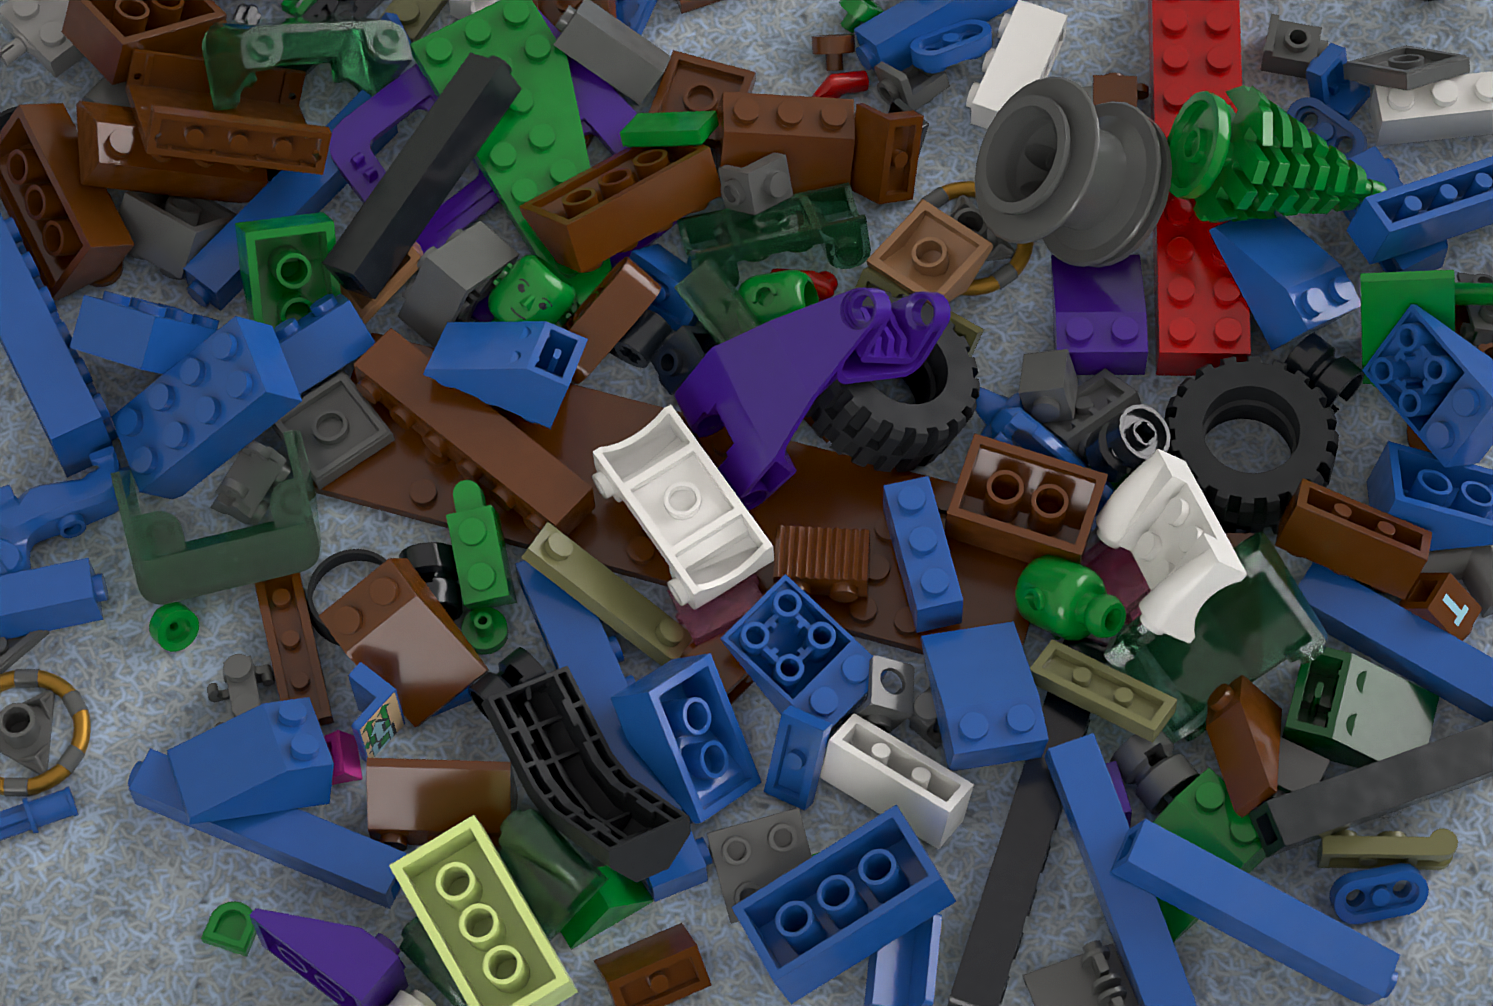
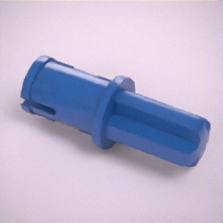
M65 787L63 790L31 801L27 797L23 798V804L0 811V841L33 830V833L36 834L39 833V827L73 815H79L70 787Z

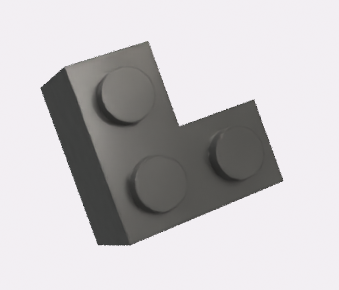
M481 221L465 231L462 228L456 230L443 246L438 249L433 246L421 256L417 263V267L420 269L419 273L402 294L405 302L398 317L435 348L447 322H469L478 302L487 297L496 286L492 282L509 262L514 265L520 254Z

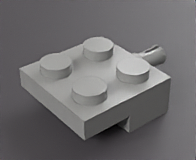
M9 0L0 6L2 25L15 37L14 40L0 49V61L8 67L9 64L25 52H28L57 78L82 59L84 55L62 33L69 0Z

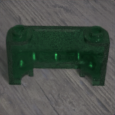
M350 15L225 20L212 25L202 40V51L214 110L235 109L240 103L242 89L253 87L256 83L255 71L269 70L274 66L330 63L334 83L346 81L352 84L358 90V93L363 89L369 95L374 96L397 79L413 60L408 37L398 24L387 20Z
M1263 531L1253 534L1233 548L1247 575L1242 581L1228 585L1215 592L1204 602L1197 613L1194 624L1195 638L1190 644L1168 634L1157 635L1148 630L1140 621L1141 611L1128 619L1116 635L1110 637L1104 656L1114 669L1177 699L1176 712L1163 728V732L1173 743H1176L1183 737L1187 742H1190L1206 731L1207 700L1211 693L1221 684L1226 683L1229 685L1241 674L1251 682H1254L1287 659L1290 663L1300 660L1302 664H1307L1326 649L1324 643L1328 639L1327 632L1277 550Z

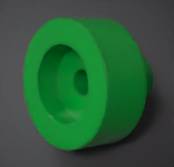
M873 0L839 1L840 6L848 12L840 25L851 33H855L854 29L860 26L862 22L865 23L884 12Z
M170 602L156 609L149 623L151 637L163 649L170 652L180 651L188 647L195 640L199 631L197 616L180 602Z
M482 607L470 611L463 619L461 625L462 634L477 654L487 655L495 653L505 645L508 639V625L504 615L491 607Z

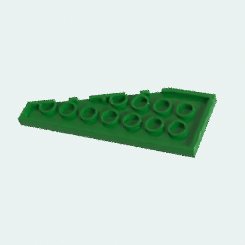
M499 0L411 43L410 53L437 98H439L470 52L487 58L491 55L497 56L512 68L511 75L522 90L474 159L531 254L551 264L574 287L576 299L568 312L572 316L612 270L610 258L604 260L602 266L598 269L586 273H580L557 263L522 216L519 208L520 205L590 168L569 63L565 53L554 46L556 38L532 0Z

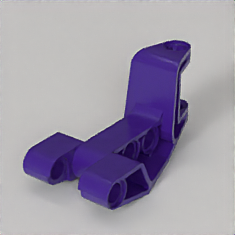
M855 288L770 320L712 347L678 388L674 397L691 431L698 434L699 437L712 435L724 427L728 431L734 444L726 452L728 457L718 470L749 511L763 503L796 473L797 470L786 451V447L815 399L836 379H838L839 383L852 384L906 377L914 373L927 359L947 327L951 317V308L944 295L938 292H915L891 303L889 296L879 288ZM869 296L874 306H862L865 298ZM929 300L933 306L934 315L931 322L925 325L921 318V309L923 304Z

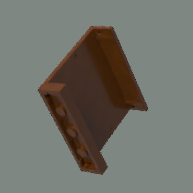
M141 49L132 50L125 90L146 154L319 175L324 173L332 133L329 127L309 125L305 121L299 106L306 75L305 71ZM290 93H295L293 97H289Z

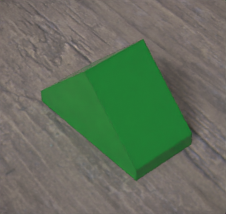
M608 866L585 869L547 909V912L572 950L654 902L642 881L635 882Z

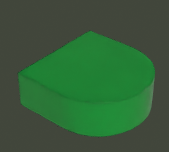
M237 901L221 904L212 912L201 937L202 942L247 957L257 934L249 917L252 909L246 904Z

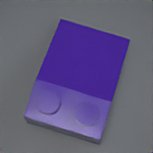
M1140 254L1129 255L1122 261L1104 267L1069 265L1059 260L1056 256L1051 255L1054 350L1068 349L1076 375H1096L1105 368L1114 375H1145L1148 358V331Z
M255 908L249 915L261 945L339 1006H388L400 990L405 991L409 986L404 973L406 967L398 956L401 952L400 949L381 933H378L374 938L360 927Z

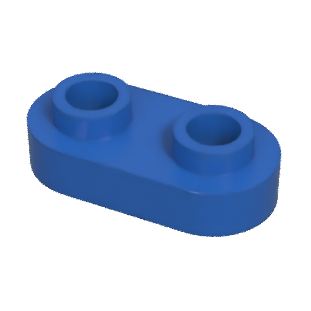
M970 19L919 36L910 44L912 64L926 73H939L948 66L964 60L980 58L992 48L991 26L985 21Z
M1304 97L1296 100L1289 107L1287 114L1297 119L1303 125L1308 115H1317L1318 122L1316 126L1307 130L1308 132L1312 130L1327 142L1328 147L1332 145L1338 149L1342 140L1351 139L1353 146L1348 153H1344L1346 159L1367 150V139L1363 131L1320 100L1313 97Z
M1398 863L1342 875L1332 885L1329 899L1341 920L1349 924H1362L1409 915L1418 911L1428 898L1429 888L1426 880L1416 867L1407 863ZM1402 880L1406 881V884L1402 890H1393V887L1397 882ZM1355 889L1360 890L1355 899H1346L1349 892Z

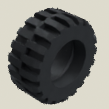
M885 292L889 296L891 303L908 296L898 294L895 298L892 297L891 292ZM869 296L866 297L862 306H874L872 299ZM925 302L921 309V318L924 324L928 325L934 315L933 306ZM949 320L947 327L924 363L914 373L902 377L910 387L916 404L895 401L880 392L870 381L843 384L839 383L838 379H836L815 399L805 416L806 418L812 417L814 421L812 428L820 438L825 436L832 443L829 448L838 455L844 452L852 457V463L861 467L871 464L874 465V470L891 472L895 467L897 472H907L914 470L917 466H926L944 452L965 427L977 407L976 399L980 395V382L975 377L979 372L975 357H969L968 355L970 351L968 342L964 336L959 337L955 333L954 329L956 326Z
M1247 355L1246 362H1237L1236 357L1233 356L1220 359V364L1217 368H1214L1212 364H1206L1196 370L1195 380L1192 377H1187L1178 386L1176 396L1170 398L1166 407L1164 420L1168 425L1171 436L1170 447L1166 453L1186 461L1225 533H1235L1236 529L1247 530V533H1259V538H1262L1264 528L1271 527L1273 534L1276 535L1280 519L1302 478L1325 488L1329 485L1339 442V434L1335 431L1337 420L1334 410L1330 407L1325 408L1327 397L1319 387L1313 389L1308 387L1310 382L1308 376L1299 370L1295 374L1286 370L1287 364L1275 359L1271 365L1262 363L1261 356ZM1235 419L1255 420L1276 430L1288 444L1291 456L1279 467L1266 472H1241L1221 463L1207 447L1205 436L1214 427L1226 421Z

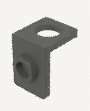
M875 655L869 661L868 700L846 716L843 724L855 713L883 731L890 733L913 715L915 669L911 664ZM883 671H892L898 675L902 682L900 694H891L884 689L881 684V674Z

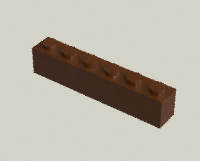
M390 328L353 364L358 381L356 387L365 399L373 404L379 401L388 408L390 416L400 427L407 431L411 428L422 436L424 444L430 451L439 457L445 454L454 461L457 470L466 480H471L475 483L479 481L490 490V496L501 508L506 511L514 509L524 517L525 525L536 536L547 522L568 536L595 509L592 486L479 398L454 387L443 386L435 379L423 375L430 358L394 329Z

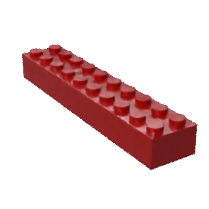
M1148 0L1150 116L1161 128L1165 137L1168 139L1176 116L1184 103L1195 93L1202 91L1215 93L1224 99L1226 104L1230 105L1235 113H1237L1238 109L1225 91L1242 86L1240 1ZM1170 192L1162 215L1153 229L1156 376H1196V370L1204 365L1212 364L1214 368L1219 367L1220 359L1233 356L1236 357L1237 362H1246L1247 355L1251 356L1250 308L1209 232L1213 227L1225 222L1211 223L1209 221H1201L1193 209L1196 204L1194 198L1188 200L1181 199Z

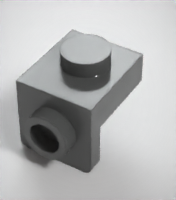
M883 61L874 66L879 81L877 90L882 99L889 105H891L892 101L900 98L911 109L916 111L950 87L947 74L944 71L926 73L922 69L911 65L900 72Z
M773 152L743 168L724 165L718 169L721 195L727 209L756 215L793 196L785 154Z

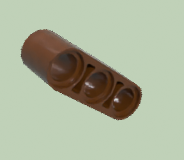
M629 257L623 258L612 268L561 327L588 339L571 380L576 385L584 381L651 305L661 290V285Z

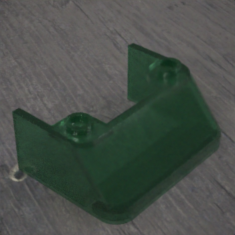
M300 430L283 432L294 478L279 483L271 494L270 506L274 521L195 540H185L180 521L169 512L154 511L141 514L131 470L110 473L137 586L141 595L147 601L158 605L177 602L303 572L312 568L319 561L322 553L317 498Z

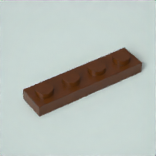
M295 551L250 561L280 701L309 697L319 725L323 726L334 723Z

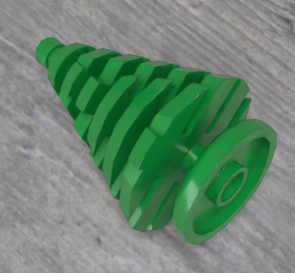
M1242 85L1225 91L1238 109L1237 113H1235L1230 105L1226 104L1224 99L1209 91L1195 93L1182 106L1173 122L1167 139L1172 161V177L1169 192L1181 199L1188 200L1194 198L1196 204L1193 209L1201 221L1221 223L1228 220L1237 222L1253 219L1277 218L1274 214L1275 210L1283 216H1293L1298 213L1327 215L1332 209L1336 212L1354 210L1360 203L1362 204L1365 197L1387 190L1384 183L1367 179L1365 169L1351 159L1347 160L1346 156L1334 146L1329 145L1328 147L1327 142L1312 130L1308 132L1305 125L1267 99L1254 86L1250 88Z

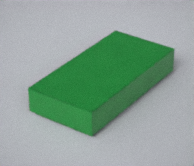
M716 111L637 113L620 131L623 146L702 145L719 126Z

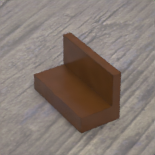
M865 103L856 104L854 120L855 145L849 189L877 204L913 200L924 115L914 110L885 114Z
M683 923L594 960L598 972L606 983L614 1006H665L712 986L698 946Z

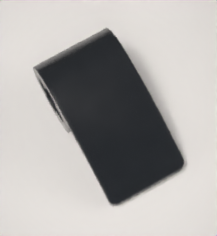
M646 309L609 353L630 365L646 368L651 362L650 358L662 347V342L671 334L672 329L660 315Z

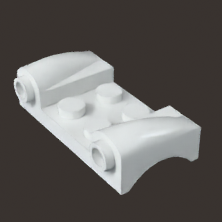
M671 404L665 407L655 419L633 436L619 443L599 447L593 451L597 473L592 475V479L597 489L605 499L613 496L617 502L620 503L623 500L668 563L672 580L668 581L667 585L681 606L688 603L696 610L774 561L773 545Z
M1157 449L1120 484L1096 517V523L1099 527L1096 533L1106 545L1114 549L1123 547L1132 552L1151 589L1139 602V608L1142 613L1140 621L1148 630L1157 635L1165 633L1190 644L1195 638V619L1204 602L1215 592L1228 585L1242 581L1247 575L1186 461L1160 449Z

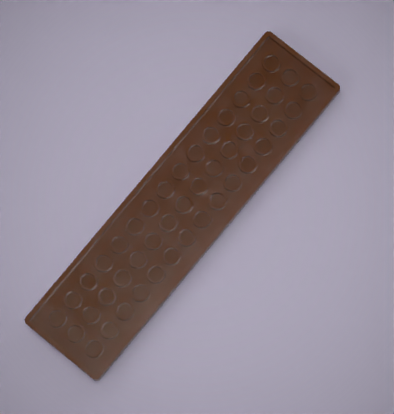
M371 333L375 342L383 336L382 334ZM410 342L431 358L435 348ZM354 369L350 379L356 385L358 381ZM570 383L550 429L538 423L528 422L521 416L496 405H489L593 487L595 509L567 537L614 573L668 587L667 582L672 580L666 560L622 500L619 503L613 496L605 499L592 479V475L597 473L593 451L599 447L610 446L633 436L655 419L664 407ZM379 401L376 404L369 402L391 430L395 440L320 490L311 480L313 490L318 494L448 528L446 515L456 513L453 499L454 487L460 481L466 480L457 470L456 463L445 454L439 457L430 451L424 444L422 436L411 428L407 431L400 427L390 416V410ZM676 411L683 420V422L686 424L688 429L691 431L683 413ZM724 427L720 431L706 437H699L698 434L691 431L718 469L728 457L726 452L734 444L726 428ZM789 441L786 451L797 470L796 473L763 503L748 512L773 545L774 557L776 528L780 525L784 527L791 525L804 528L808 526L816 528L819 526L831 529L838 527L840 529L849 528L852 530L857 528L862 530L866 528L870 530L871 552L868 597H857L853 602L843 603L832 600L829 595L810 596L851 636L924 655L921 644V636L1014 621L1022 647H1024L1030 623L1018 611L1015 603V589L1021 573L1029 563L946 537L963 597L962 623L916 633L883 511V486L925 477L926 475L911 471L897 472L895 467L891 472L874 470V465L867 464L865 467H861L852 463V457L849 455H838L830 450ZM929 476L944 529L947 511L957 483ZM478 481L476 484L484 492L487 506L492 505L500 515L505 544L527 549L536 535L525 525L524 517L514 509L506 511L501 508L490 496V490ZM774 561L714 599L738 605L743 600L752 607L774 586Z

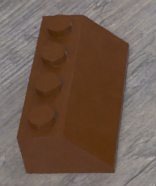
M78 101L76 104L81 185L231 203H248L268 183L267 168L146 154L131 107Z
M19 104L0 131V199L9 217L12 216L23 239L22 242L26 251L30 252L37 266L44 287L47 286L53 300L56 301L114 272L135 244L107 189L81 185L78 131L64 104Z
M703 144L693 146L627 147L520 205L519 208L522 216L557 263L580 273H586L598 269L602 266L604 260L613 255L634 249L638 245V241L647 236L670 229L674 225V221L683 216L704 210L708 207L710 201L721 196V184L711 149Z

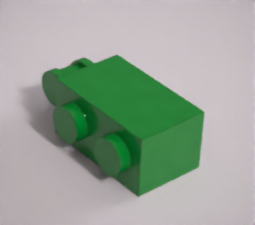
M471 480L460 481L453 490L456 513L447 514L446 518L463 604L472 611L482 607L494 608L517 603L500 515L492 505L487 506L485 494L475 482Z

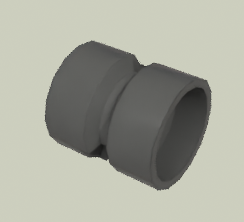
M1163 730L1153 743L1134 734L1118 748L1110 762H1117L1121 777L1126 784H1137L1136 796L1154 815L1163 812L1169 805L1164 799L1167 793L1174 799L1200 775L1184 755L1173 754L1174 743Z

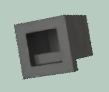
M1271 14L1260 71L1306 79V70L1313 58L1318 57L1328 46V41L1320 40L1322 27L1279 20L1280 15Z

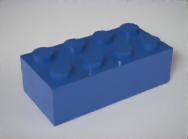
M234 316L112 415L111 418L139 492L176 499L186 494L302 402V399L273 327Z
M896 804L731 908L773 982L787 1000L793 1004L957 901Z

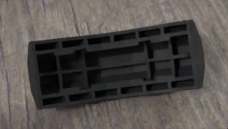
M568 666L489 696L484 700L481 705L526 794L552 827L609 868L635 882L669 869L691 834L690 817L629 775L609 748Z

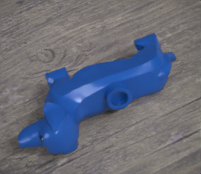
M980 387V395L976 399L977 407L975 409L985 424L980 435L1092 469L1049 430L1025 412L1018 392L1008 398ZM1106 481L1096 517L1115 491L1109 481ZM1096 517L1092 527V531L1097 527Z
M113 445L88 454L92 465L99 468L88 473L82 479L38 485L26 490L19 498L14 495L10 485L0 487V576L30 570V552L34 545L58 535L64 538L77 537L86 530V525L111 516L122 509L130 491L128 477L133 476L130 466L121 467Z

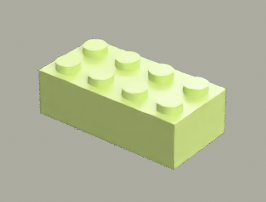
M474 815L389 865L468 1006H556L578 993L491 839Z

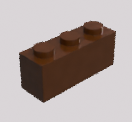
M1302 478L1280 519L1275 546L1286 550L1295 557L1305 558L1327 567L1338 575H1346L1370 585L1381 593L1391 594L1405 600L1428 560L1432 532Z

